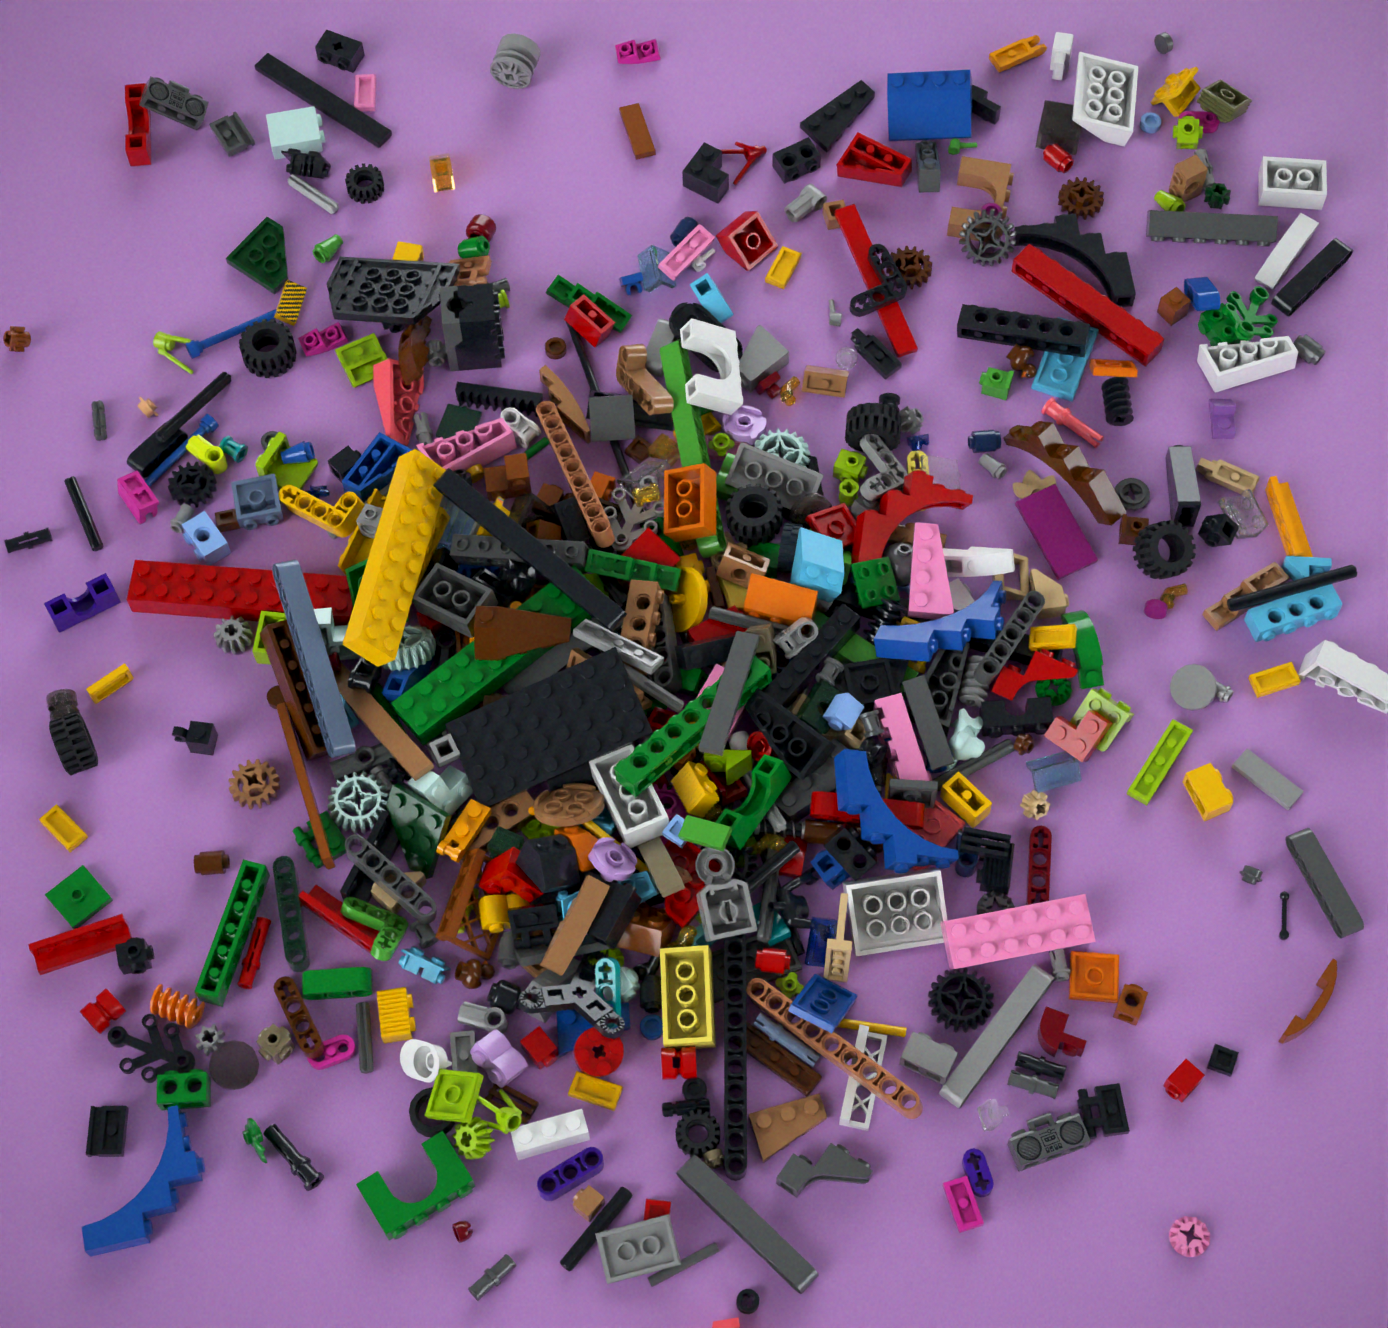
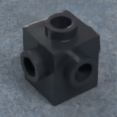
M1227 514L1206 516L1203 520L1198 535L1211 547L1231 545L1239 526Z
M130 938L125 943L115 945L118 966L124 975L130 973L141 974L147 969L152 968L151 960L155 959L152 945L148 946L144 938Z

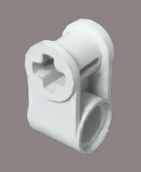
M509 407L501 412L500 417L504 419L513 431L516 443L522 448H527L529 442L535 436H539L542 433L535 422L529 420L517 409Z

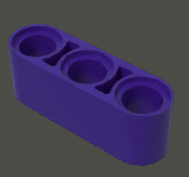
M588 1147L542 1174L537 1181L538 1191L542 1199L546 1201L556 1200L599 1174L604 1167L602 1152L596 1147ZM591 1156L599 1159L598 1163L594 1166L585 1163ZM574 1169L577 1171V1175L572 1179H568L564 1176L567 1170ZM548 1182L556 1185L555 1189L550 1192H546L542 1188Z

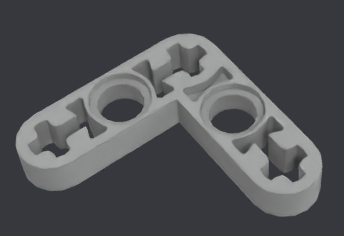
M864 435L860 440V446L880 473L868 478L861 485L860 492L865 499L875 501L888 491L901 488L904 484V477L908 473L878 435Z

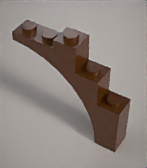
M1038 421L1031 427L1016 425L1003 438L1006 445L1032 454L1056 471L1081 497L1099 524L1112 526L1122 517V514L1127 512L1104 469L1090 468L1079 446L1065 444L1054 423Z

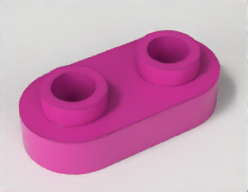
M1185 111L1179 115V119H1182L1184 116H1193L1195 119H1199V126H1203V133L1208 134L1214 133L1220 123L1217 115L1212 112Z
M338 1035L323 1041L324 1051L321 1055L325 1056L324 1060L317 1061V1058L312 1059L308 1057L307 1060L314 1069L323 1070L351 1059L356 1052V1045L350 1036ZM347 1046L348 1050L346 1052H340L341 1047Z

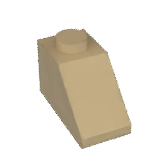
M1031 569L1029 576L1031 591L1040 592L1045 598V604L1037 615V619L1060 617L1061 614H1065L1066 607H1069V598L1067 594H1064L1062 585L1037 569Z
M421 871L404 872L420 888L427 883L425 875ZM390 875L385 878V881L392 883L396 881L397 877ZM376 883L373 884L371 890L373 899L387 911L397 914L403 907ZM405 891L402 896L404 898H411L414 896V892Z

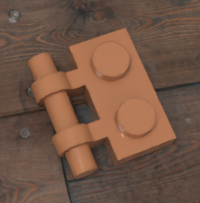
M490 255L449 261V263L460 265L461 271L454 286L487 284L486 276L489 274L492 263Z

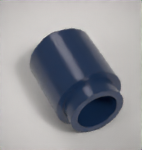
M685 217L680 220L670 235L672 244L675 247L698 225L697 221L691 217Z
M994 430L972 431L971 436H968L969 449H972L973 453L993 452L996 449H1000V432H995Z

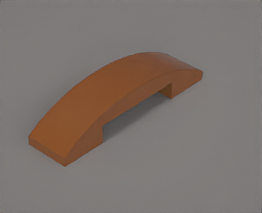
M1335 959L1331 960L1316 983L1324 991L1305 1020L1295 1015L1278 1042L1284 1044L1297 1038L1319 1017L1328 1003L1336 983L1337 961Z

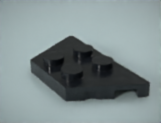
M879 658L842 664L844 670L837 675L833 688L838 694L849 693L864 707L874 706L875 700L900 693L909 660Z

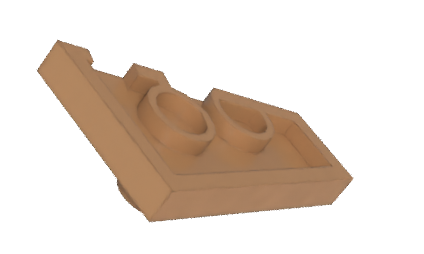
M820 1093L749 1114L750 1123L763 1163L778 1151L789 1146L795 1139L801 1135L803 1136L827 1119Z

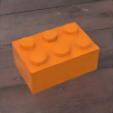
M705 463L664 471V534L675 542L716 535V472Z

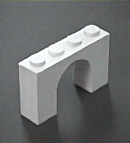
M691 318L680 329L682 348L708 356L716 364L720 373V379L700 374L693 376L685 384L687 403L732 415L743 405L736 332Z

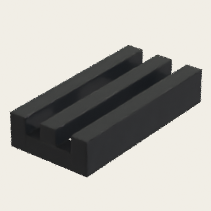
M964 827L960 852L1007 860L1011 835ZM966 842L1004 849V852L966 845Z

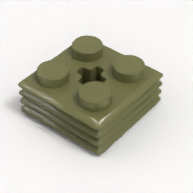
M1221 79L1203 88L1200 96H1198L1199 99L1196 100L1204 111L1217 115V119L1223 123L1231 122L1244 114L1252 102L1249 97Z

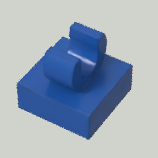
M642 272L619 278L621 287L626 286L625 292L628 296L631 295V286H636L638 293L642 292V286L639 283L643 281Z

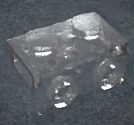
M1245 489L1240 496L1222 497L1218 501L1223 514H1227L1239 526L1235 535L1236 539L1257 537L1268 526V522L1251 489Z

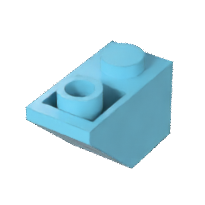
M708 273L689 284L701 305L720 323L734 315Z

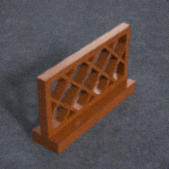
M476 848L467 851L435 938L441 941H449L487 961L491 958L499 932L491 933L490 936V930L482 929L478 901L482 897L476 899L473 889L475 884L480 883L483 862L487 863L492 858L486 856L485 851ZM483 890L484 895L488 896L489 894ZM510 890L504 895H510L513 893V891ZM472 904L477 917L468 921L465 911L467 906ZM478 920L483 933L474 937L470 923ZM463 926L469 937L465 941L456 938L459 928ZM483 936L487 943L485 952L478 948L476 939Z

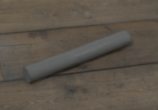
M714 1242L682 1259V1265L663 1269L647 1279L651 1287L716 1254L719 1252V1249Z

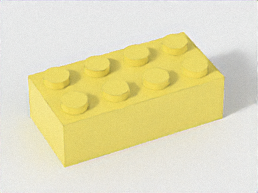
M708 945L661 948L663 1045L665 1048L675 1047L676 1050L687 1046H695V1049L716 1048L711 949Z

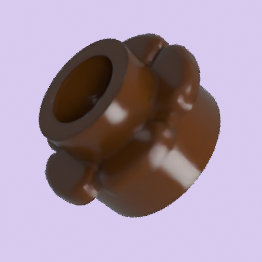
M1019 734L1014 743V750L1018 751L1019 755L1030 753L1034 747L1033 737L1030 734Z

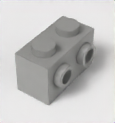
M912 1032L901 1055L899 1065L944 1085L956 1061L958 1052L954 1051V1048L946 1043L939 1044L932 1041V1038L925 1033L919 1032L917 1034Z

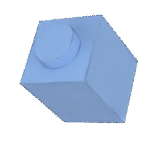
M849 693L837 694L824 713L823 718L836 731L852 729L864 706Z

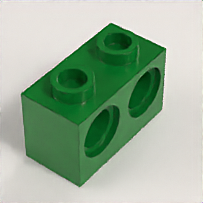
M202 1069L189 1070V1073L166 1071L163 1075H157L156 1104L161 1111L168 1110V1107L176 1105L180 1109L211 1107V1078ZM202 1084L199 1091L191 1092L193 1085ZM170 1086H177V1089L174 1093L166 1094V1091Z

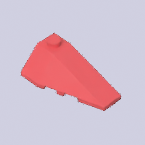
M389 358L373 365L374 389L386 436L404 446H408L414 426V413L418 411L419 407L417 404L418 398L424 389V373L418 381L413 380L407 386L401 374L399 361Z

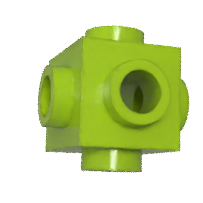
M1184 116L1182 119L1178 118V124L1173 125V138H1177L1176 149H1197L1198 139H1202L1203 126H1199V119H1195L1193 116Z
M841 449L833 466V477L840 479L842 482L845 479H853L859 483L861 478L864 479L868 471L866 457L855 451L851 452Z

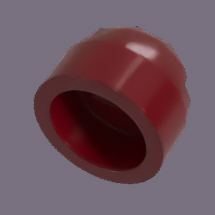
M459 1221L452 1224L454 1235L459 1243L468 1240L472 1236L473 1229H468L471 1227L468 1221Z

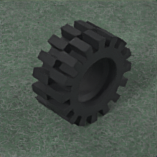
M362 163V167L355 165V170L351 168L349 170L350 173L346 174L347 192L351 199L354 198L355 202L358 203L360 200L361 204H365V200H367L369 204L372 203L371 199H374V201L378 200L377 195L379 197L383 195V176L376 166L373 168L372 164H369L366 167L365 163ZM363 180H370L373 182L371 185L367 187L357 186V184Z
M697 1109V1112L694 1113L691 1110L688 1115L684 1114L681 1121L678 1120L675 1131L676 1141L679 1149H682L685 1155L688 1153L690 1157L696 1155L699 1158H703L702 1155L704 1153L717 1149V1144L720 1142V1126L716 1122V1118L714 1116L711 1117L709 1112L702 1113V1110ZM696 1125L703 1126L708 1132L707 1138L700 1143L691 1141L688 1136L689 1130Z

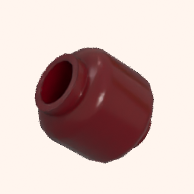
M483 214L475 215L466 228L468 239L484 236L488 242L491 241L496 232L494 221L489 216Z

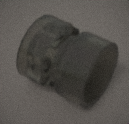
M60 689L47 695L46 702L50 712V721L76 711L80 714V710L76 707L78 706V700L75 691Z

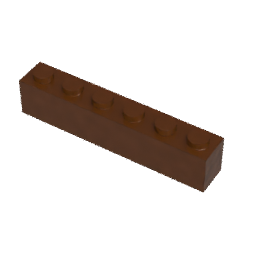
M287 620L266 625L259 634L306 760L310 761L326 756L328 752Z

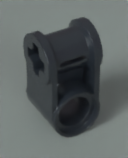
M361 657L350 673L348 687L351 689L354 687L363 689L368 694H372L377 682L381 678L382 665L377 667Z

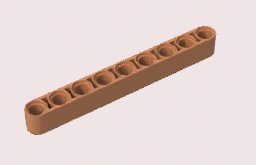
M543 401L537 405L536 412L544 433L573 496L577 500L580 511L596 545L601 548L609 547L614 543L615 536L608 517L555 404L551 401Z
M754 978L748 982L746 991L755 1006L779 1024L784 1025L787 1030L904 1117L915 1119L921 1115L923 1105L914 1090L837 1033H830L802 1018L797 1023H791V1020L796 1017V1015L788 1011L793 1001L765 980ZM764 989L761 995H754L757 990ZM776 1003H783L779 1009H772ZM814 1030L820 1031L815 1037L809 1036ZM832 1044L839 1045L836 1050L828 1051L829 1046ZM849 1059H858L854 1065H847ZM876 1072L875 1078L871 1080L866 1079L867 1074ZM888 1087H896V1090L893 1093H885ZM908 1101H916L915 1106L912 1108L904 1107Z

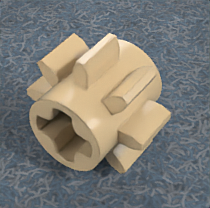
M1033 789L1031 793L1023 795L1024 797L1020 804V807L1025 809L1023 815L1028 818L1032 817L1035 820L1047 815L1051 804L1046 801L1048 797L1043 792L1038 793Z

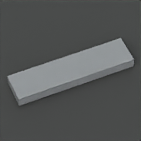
M588 619L583 620L573 629L572 636L604 652L616 647L622 661L650 675L663 664V656L614 632H610L608 629Z

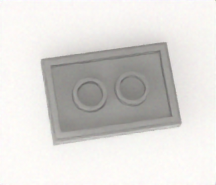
M669 1214L595 1233L607 1284L682 1265Z

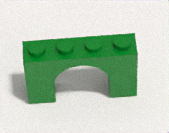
M443 1131L421 1144L437 1171L436 1186L432 1193L424 1200L415 1203H406L398 1200L392 1195L378 1171L356 1184L388 1240L401 1238L408 1232L407 1229L415 1224L419 1226L429 1219V1215L435 1211H444L451 1205V1201L458 1197L460 1199L464 1198L473 1191L472 1188L475 1187V1183Z

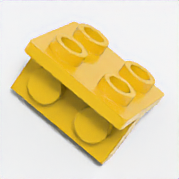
M1197 67L1185 68L1180 73H1172L1167 76L1165 84L1155 91V96L1150 103L1155 105L1163 102L1174 117L1179 116L1201 89L1193 79L1199 69Z

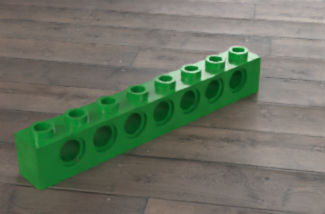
M754 656L737 711L749 701L758 688L762 690L772 682L771 668L756 656ZM722 675L712 686L706 687L698 698L690 701L678 715H673L665 726L654 731L646 742L639 744L626 759H621L614 768L616 781L633 796L637 797L700 743L711 710L706 708L712 707Z

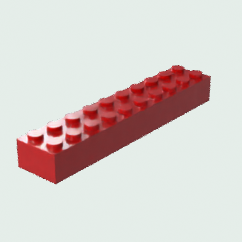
M135 560L127 595V602L132 612L230 619L232 615L235 617V620L241 616L244 621L259 622L261 611L284 613L272 570ZM303 573L313 609L332 608L334 625H348L353 610V603L347 576Z

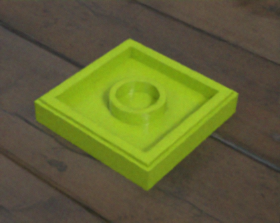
M439 1069L424 1116L429 1119L470 1123L484 1076L475 1072Z

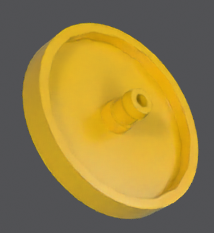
M679 566L675 567L682 569L678 591L661 590L669 596V601L672 604L675 632L687 633L690 628L700 624L707 609L708 594L705 581L696 569Z

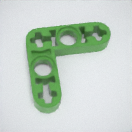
M355 897L345 898L340 910L343 916L380 931L374 940L370 952L374 958L381 961H388L392 958L408 928L409 923L405 918Z

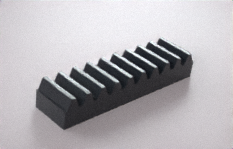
M458 381L455 388L459 406L467 402L469 408L473 403L476 405V409H479L481 405H484L485 410L492 406L493 411L501 407V412L511 407L517 409L521 414L523 411H526L527 416L535 412V417H538L536 407L539 403L543 402V394L537 392Z

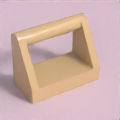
M1013 553L1014 565L1020 566V590L1004 586V574L992 575V580L1002 581L1003 590H1006V600L1022 601L1029 592L1028 557Z

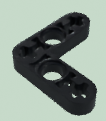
M882 244L872 245L869 248L867 257L881 285L862 292L851 299L849 309L852 315L856 317H862L903 299L906 295L907 284L888 250ZM874 252H877V254H881V264L879 257L877 255L874 256ZM890 268L893 271V275H883L882 269ZM894 284H895L896 288H898V289L901 288V292H900V293H899L897 290L893 291V289H894ZM879 293L884 296V300L877 302L872 296ZM856 303H859V305H863V309H860V307H855Z

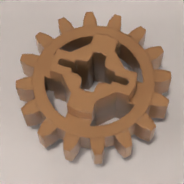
M256 759L255 764H252L250 760H247L246 766L238 764L240 770H233L232 774L235 778H229L228 780L231 785L229 791L233 794L234 801H239L241 807L248 804L251 810L255 804L258 805L259 809L262 808L263 802L268 805L271 804L269 798L277 797L274 790H280V785L277 783L280 781V778L276 774L274 766L270 767L267 761L261 765L259 759ZM266 776L269 777V785L266 784ZM240 783L243 785L242 792L239 789Z

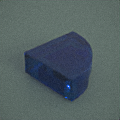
M929 434L907 437L910 449L917 451L922 448L923 444L927 446L929 444Z

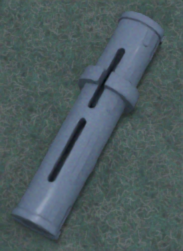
M762 1012L752 1024L770 1036L772 1042L774 1040L811 1065L812 1068L821 1056L820 1053L783 1028L784 1025L781 1023L778 1025Z

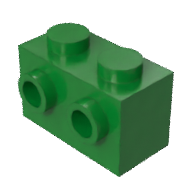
M1223 303L1220 304L1219 310L1202 312L1198 322L1199 331L1203 335L1205 334L1211 346H1218V343L1227 342L1228 345L1240 344V341H1242L1235 335L1233 329L1235 324L1231 317H1227L1222 313Z

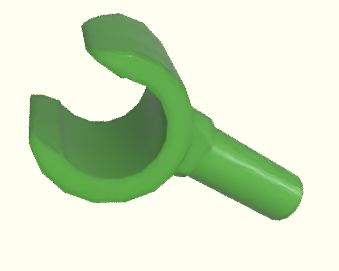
M954 138L950 141L948 153L957 155L960 149L977 148V142L964 143Z

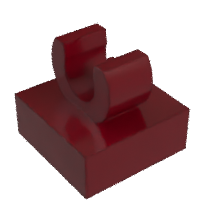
M775 371L759 382L754 389L759 395L766 391L768 396L773 399L782 391L776 384L781 377Z

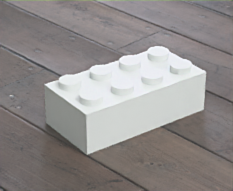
M633 744L589 761L592 777L599 792L604 796L605 804L624 844L629 848L662 836V831L669 824L668 815L652 784L635 797L616 781L614 768L621 759H626L633 753Z

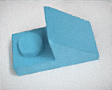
M1286 556L1282 569L1295 581L1330 571L1332 559Z

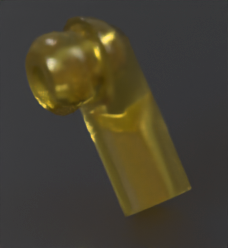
M795 376L790 378L781 387L780 399L782 402H785L786 406H791L796 402L793 390L800 385V381Z
M1186 584L1168 587L1164 590L1160 600L1167 604L1168 609L1174 607L1173 600L1175 597L1188 593Z
M692 925L682 928L677 940L668 943L667 948L692 946L694 938L697 936V929Z

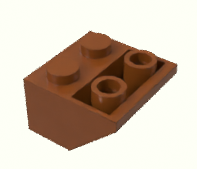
M642 902L616 947L660 957V949L669 947L677 923L666 915L665 908L650 907L649 904Z

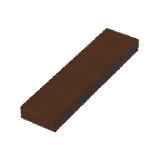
M746 1021L747 1054L808 1097L822 1079V1076L779 1044L772 1042L768 1036ZM738 1040L731 1041L736 1046L741 1048V1042H739Z

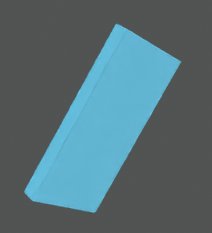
M1090 327L1085 358L1045 351L1031 389L1073 402L1099 329Z

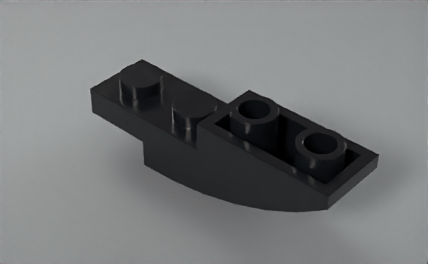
M972 85V113L995 125L1000 117L1001 106L987 99L988 91Z

